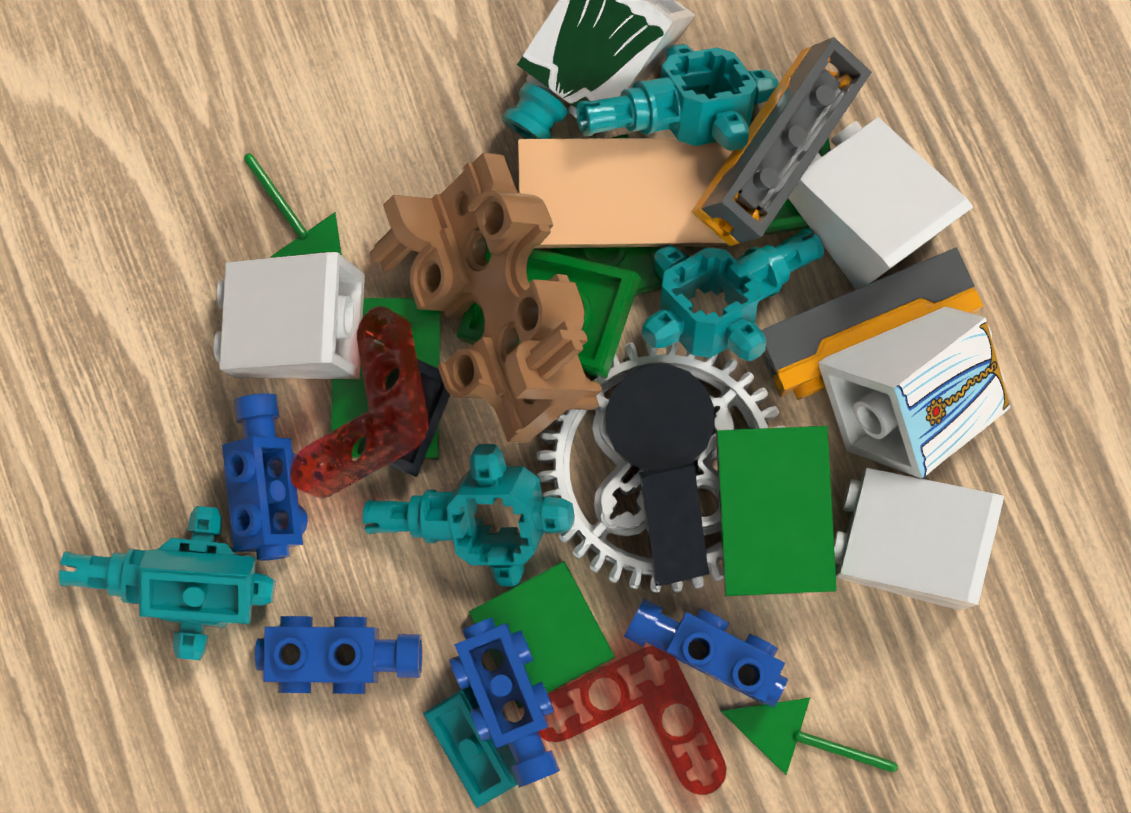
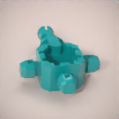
M686 44L672 45L667 49L660 79L637 81L632 88L624 89L619 97L580 101L577 104V122L584 136H591L594 133L611 131L626 127L629 132L640 131L646 135L670 129L678 141L693 146L718 142L726 150L743 149L748 142L753 106L767 102L778 85V79L771 71L765 69L748 71L737 55L728 50L715 47L694 51Z
M805 227L777 247L766 245L758 248L754 246L746 250L744 255L737 259H734L723 249L705 248L689 257L679 248L670 245L663 247L655 253L653 262L655 272L663 280L660 310L647 318L643 324L642 336L652 348H665L679 341L694 356L712 358L729 348L734 354L744 360L752 361L758 358L765 351L766 339L763 332L755 324L757 305L768 296L772 297L778 294L782 285L788 282L790 278L789 273L823 256L824 248L819 236L814 234L806 240L807 237L812 235L813 230ZM699 288L703 294L712 291L716 296L722 292L725 293L724 301L728 306L723 308L721 317L714 311L708 315L702 310L693 314V304L689 300L695 297L696 289Z
M479 444L474 448L469 460L470 469L461 478L457 488L452 492L426 490L423 495H413L409 502L367 500L365 502L363 524L372 523V525H366L364 528L367 534L410 531L413 538H423L426 543L453 541L456 555L471 566L489 565L492 578L500 586H516L519 584L525 570L524 564L534 555L544 532L546 534L565 532L572 528L575 520L573 503L563 498L545 497L543 501L539 477L524 466H506L503 453L495 444ZM497 498H502L503 506H512L514 514H521L518 521L519 531L518 527H501L498 533H493L492 525H483L482 518L474 517L478 510L477 504H494Z
M195 506L190 514L187 531L192 533L191 540L171 538L157 549L239 555L238 552L233 551L232 546L216 542V536H222V515L218 508ZM128 549L127 553L114 552L111 557L75 554L65 551L60 565L76 568L74 572L59 570V584L63 587L76 586L107 590L109 596L121 597L123 603L139 604V565L147 550ZM255 573L252 605L265 606L273 603L276 587L275 580L267 575ZM160 618L164 621L180 623L179 632L174 631L173 650L176 658L198 661L202 659L206 652L209 635H204L205 626L224 628L229 624L225 622Z

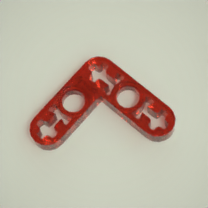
M377 306L369 310L361 319L357 329V343L369 411L305 446L293 460L290 470L292 484L298 490L316 498L330 497L416 449L426 437L428 415L412 329L409 321L404 316L385 306ZM399 366L398 381L390 390L386 391L385 381L388 374L395 367ZM365 436L366 446L363 453L358 459L352 461L353 446L357 440Z
M654 646L642 648L548 693L551 702H554L561 709L574 703L568 696V693L579 688L582 704L588 713L592 715L593 719L582 724L580 722V714L577 713L565 720L567 730L563 733L557 734L553 727L538 731L540 737L546 741L556 743L565 741L642 704L678 780L685 789L694 794L706 795L719 789L726 779L727 767L723 755L676 658ZM652 655L656 662L666 660L669 669L663 673L665 683L656 686L651 679L635 685L642 695L631 700L627 682L617 672V669L628 665L631 676L645 668L643 658ZM598 679H611L620 688V701L610 710H599L590 702L589 688ZM682 704L692 712L693 726L685 735L672 736L663 728L662 714L670 705ZM701 732L707 743L696 746L699 755L704 761L713 759L717 767L710 772L712 782L704 786L699 779L690 781L687 778L686 771L693 767L688 752H683L677 758L672 749L673 745L689 743Z

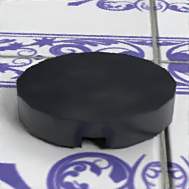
M670 364L646 365L628 373L613 389L606 408V433L615 452L631 466L642 471L692 465L707 448L715 427L714 405L706 387L689 371Z

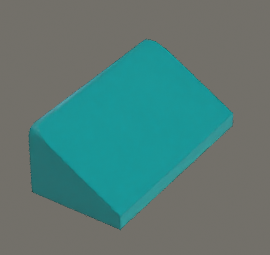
M147 550L139 565V617L250 624L255 578V558L240 555Z
M468 687L430 708L423 715L476 808H479L518 784L511 769V766L516 764L508 744L496 748L492 738L484 742L481 741L470 713L471 710L478 708L479 705L472 687Z

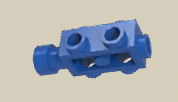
M263 393L241 396L234 399L236 422L242 423L244 439L222 444L233 551L256 552L257 561L290 557L289 548L303 545L302 534L305 532L308 524L307 513L298 504L296 481L299 479L302 470L301 460L297 454L292 452L291 438L276 437L275 419L280 417L277 395Z
M643 598L624 635L625 638L642 647L647 642L664 651L665 654L760 703H765L772 708L775 707L788 682V678L780 675L785 662L775 658L778 651L776 646L752 634H748L745 642L725 632L729 625L727 621L701 608L696 616L686 612L681 621L678 622L662 614L663 608ZM691 641H700L704 644L706 656L703 660H696L690 656L688 646ZM741 666H748L754 672L755 678L750 686L742 684L738 678V671Z
M280 616V627L265 626L264 638H257L255 646L256 670L264 671L263 682H278V693H311V682L333 683L332 694H365L366 683H378L379 672H397L398 678H420L422 673L423 647L421 634H398L397 639H379V628L367 627V617H334V627H313V617ZM289 644L297 645L301 654L298 662L293 665L285 663L282 657L283 649ZM344 644L351 645L356 654L354 661L347 666L340 664L337 659V651Z
M493 618L462 629L465 640L454 644L458 656L449 659L461 690L472 687L479 707L471 710L470 713L481 741L484 742L492 738L496 748L508 744L516 764L511 766L519 788L559 772L560 769L552 750L546 752L538 732L549 727L546 716L555 711L543 682L541 681L533 685L525 664L534 661L522 630L512 633L507 623L496 627ZM491 649L500 651L504 658L503 665L496 671L488 670L483 663L485 653ZM511 700L520 702L524 707V715L518 722H511L504 716V707Z

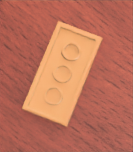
M676 138L518 139V191L521 194L536 195L541 198L548 209L554 225L550 229L551 233L535 248L665 247L667 245L673 247L729 246L691 211L732 151L726 150L718 142L693 146L678 141Z

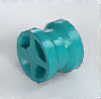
M526 82L519 90L520 100L516 106L507 109L501 119L508 128L523 139H551L550 130L555 123L562 122L565 119L568 109L544 89Z

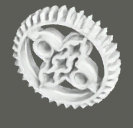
M646 342V356L638 357L634 344L628 343L625 345L627 361L619 363L615 354L607 379L590 375L593 379L592 381L599 382L602 389L596 396L599 405L594 409L596 411L592 428L594 439L601 451L617 466L603 480L596 491L594 509L598 522L595 525H591L576 501L569 470L572 442L576 430L588 410L568 409L566 414H562L553 421V424L560 426L558 432L543 430L540 433V439L545 443L555 445L554 451L542 450L537 452L538 462L553 464V470L542 471L537 474L541 484H555V490L542 494L543 501L545 497L563 498L573 503L575 520L571 529L559 534V539L562 543H566L578 535L582 542L575 548L573 555L580 559L585 556L589 549L594 551L597 556L592 560L590 570L595 573L602 568L605 560L612 563L614 566L610 571L609 581L613 583L619 580L622 569L633 572L629 581V588L637 590L640 585L641 574L652 576L650 583L652 593H658L661 586L655 585L651 558L626 552L606 539L609 533L625 537L638 535L646 530L647 526L642 490L635 505L639 512L638 514L633 516L630 512L626 511L621 516L617 515L614 519H610L617 505L614 495L618 492L624 497L629 496L632 492L635 494L641 489L639 472L628 483L622 482L629 475L631 465L615 452L606 433V408L610 399H606L604 393L619 384L628 373L646 365L670 364L689 371L697 379L720 391V397L710 396L714 405V413H716L714 416L715 427L707 448L699 456L695 465V470L698 474L696 476L698 490L705 489L712 492L717 498L718 503L717 511L713 515L702 517L704 535L721 532L718 471L711 466V463L717 458L716 431L733 430L734 428L730 408L733 406L738 408L750 429L768 428L766 422L773 420L779 414L776 406L769 407L762 412L757 406L768 396L765 388L758 389L751 396L746 392L745 389L750 386L754 379V375L751 372L743 374L738 382L730 377L735 371L737 361L734 359L728 360L721 371L714 367L718 354L712 358L706 357L705 362L695 359L696 356L691 355L688 351H686V357L676 355L677 342L666 347V355H657V348H652ZM720 541L706 549L708 569L715 581L723 579V570L718 563L722 561V542ZM703 576L691 579L695 589L701 588L704 585ZM682 581L671 584L674 593L681 592Z

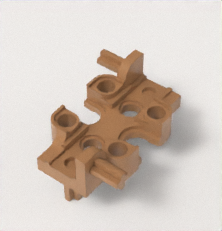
M482 153L473 163H467L463 167L464 171L441 194H435L432 198L392 195L383 204L391 229L374 245L375 248L369 254L372 262H380L382 270L389 272L412 251L420 252L414 259L410 270L411 291L417 308L420 310L444 311L446 318H458L468 311L472 304L477 303L480 306L485 320L482 338L471 348L461 349L445 363L437 365L443 384L448 393L453 397L486 400L494 408L507 442H529L568 409H596L599 405L596 396L602 389L599 382L590 381V378H586L578 357V353L583 350L582 345L588 340L585 332L581 331L584 324V307L575 282H570L567 275L556 274L549 280L533 279L530 284L528 282L526 269L529 255L536 246L540 245L551 233L550 229L554 226L545 203L536 195L517 193L504 155ZM486 243L490 254H492L488 263L485 258Z

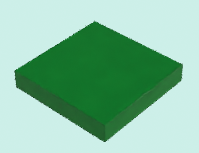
M565 561L469 611L474 624L493 618L496 627L507 623L512 633L522 630L534 661L525 664L532 684L534 685L542 681L547 693L615 658ZM496 649L489 650L497 668L500 669L504 661L502 653ZM515 700L518 708H522L523 705Z

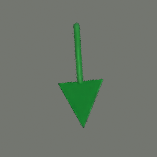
M251 153L245 154V163L298 236V238L270 256V258L338 252L342 255L336 212L307 231L256 158Z
M811 697L777 702L774 708L763 704L721 711L786 776L797 742L889 772H896L898 769L896 762L801 732L800 730Z

